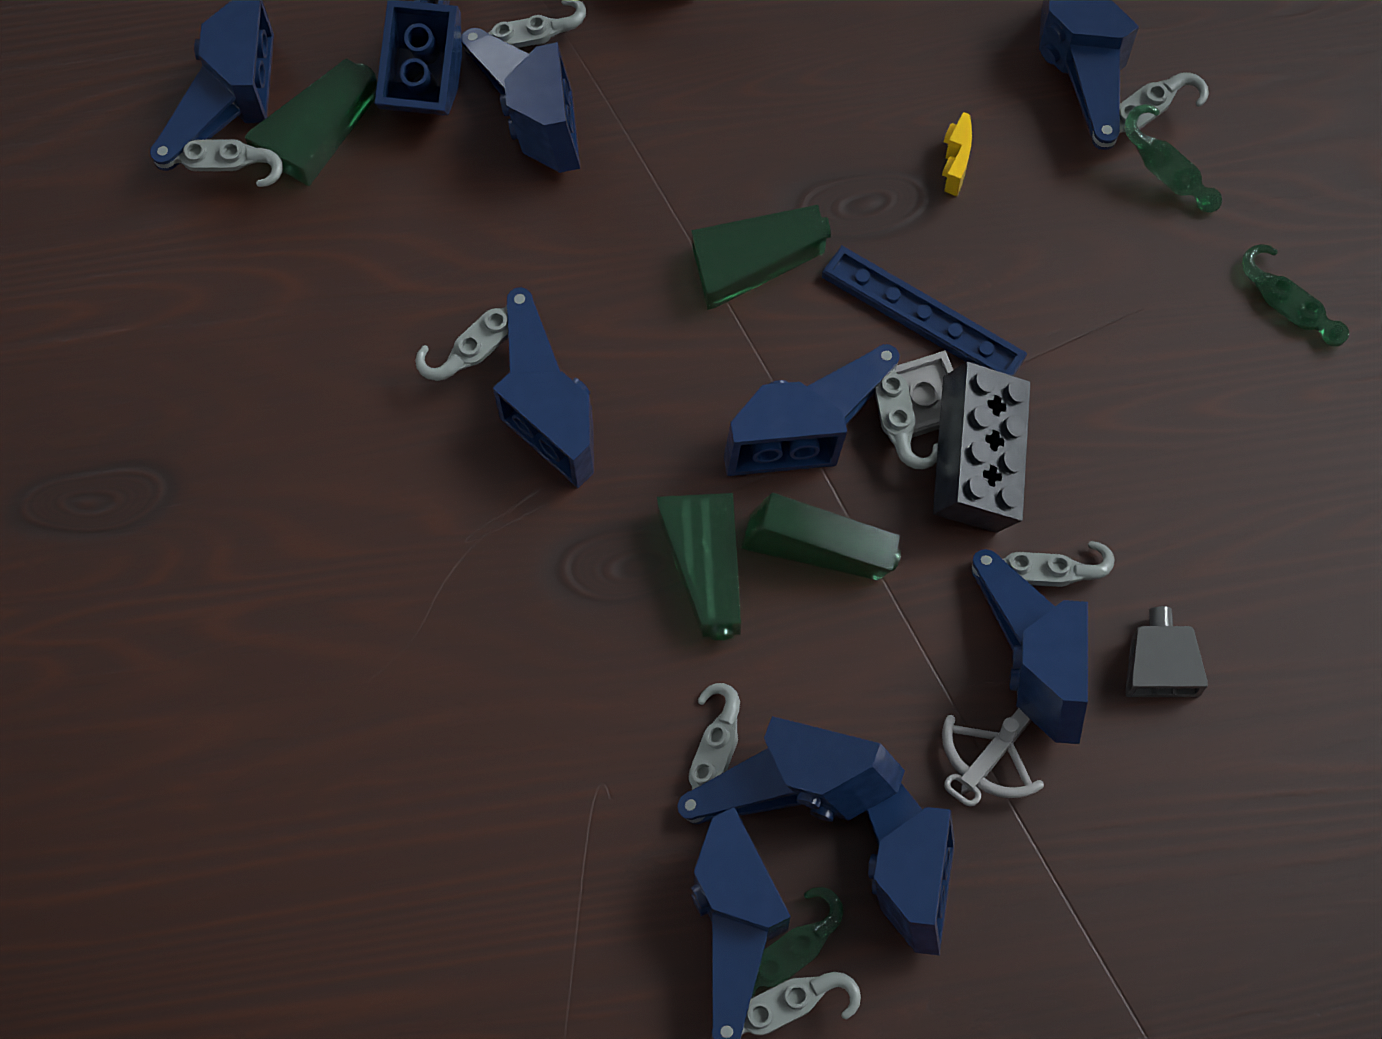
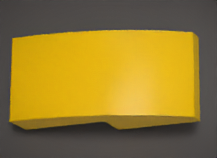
M963 112L957 124H950L943 141L948 144L946 153L948 161L942 173V176L947 177L944 191L954 196H958L961 189L972 143L970 115Z

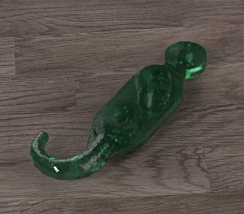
M1148 104L1138 105L1132 109L1125 121V131L1131 143L1136 146L1145 167L1174 193L1180 196H1193L1197 207L1202 212L1212 213L1217 211L1222 204L1221 193L1215 188L1205 187L1202 184V176L1199 169L1170 143L1147 136L1139 130L1137 121L1142 114L1151 113L1158 116L1160 110Z
M1258 244L1245 252L1242 260L1244 273L1256 284L1264 300L1271 307L1302 329L1318 330L1323 340L1330 346L1337 347L1346 342L1349 337L1348 327L1340 321L1330 320L1326 316L1324 305L1292 280L1284 276L1264 272L1255 264V257L1258 254L1268 253L1275 256L1278 254L1277 249L1270 245Z
M816 887L804 893L805 899L813 897L824 898L829 903L830 912L820 922L798 926L790 930L764 950L752 998H754L758 988H773L787 981L818 956L829 935L841 924L844 914L843 904L838 895L832 890Z

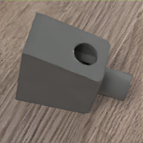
M1159 606L1149 609L1150 626L1138 627L1131 639L1125 691L1126 697H1200L1208 687V680L1194 629L1190 626H1173L1172 608Z

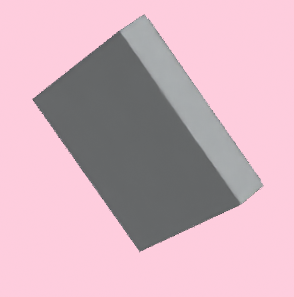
M946 350L897 365L896 373L906 380L915 416L912 438L939 429L943 376L953 371Z

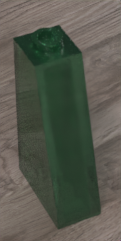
M344 59L251 129L245 136L247 144L255 148L273 151L282 161V172L310 186L375 100L377 80L374 71L363 63L356 64L348 59Z
M813 205L691 230L692 250L707 310L714 309L825 253L826 239L831 238V229L828 218L821 217L819 206Z
M773 492L750 513L741 546L742 549L874 580H880L891 571H895L901 557V550L897 549L899 535Z
M733 493L657 497L658 518L702 637L710 636L712 640L725 641L732 639L734 635H741Z

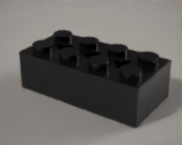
M968 361L943 376L933 515L995 533L1023 521L1030 381Z

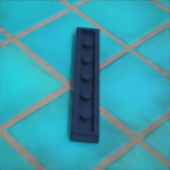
M841 245L822 272L823 279L965 362L968 361L1014 376L1026 359L1027 353L843 245Z

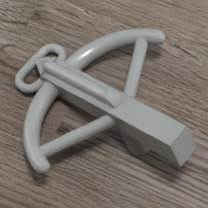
M1018 708L1012 717L1004 720L998 733L954 725L955 717L948 715L942 730L943 747L949 762L959 774H952L946 778L944 782L946 791L964 805L975 806L981 799L979 789L1002 798L1026 797L1041 790L1044 787L1043 781L1037 780L1032 783L1013 744L1032 720ZM952 734L992 739V741L969 767L958 755L953 743ZM1008 750L1025 786L1004 787L988 781L985 777ZM953 780H958L962 783L961 794L951 788L950 783ZM971 791L975 793L973 800H967L962 796V794Z

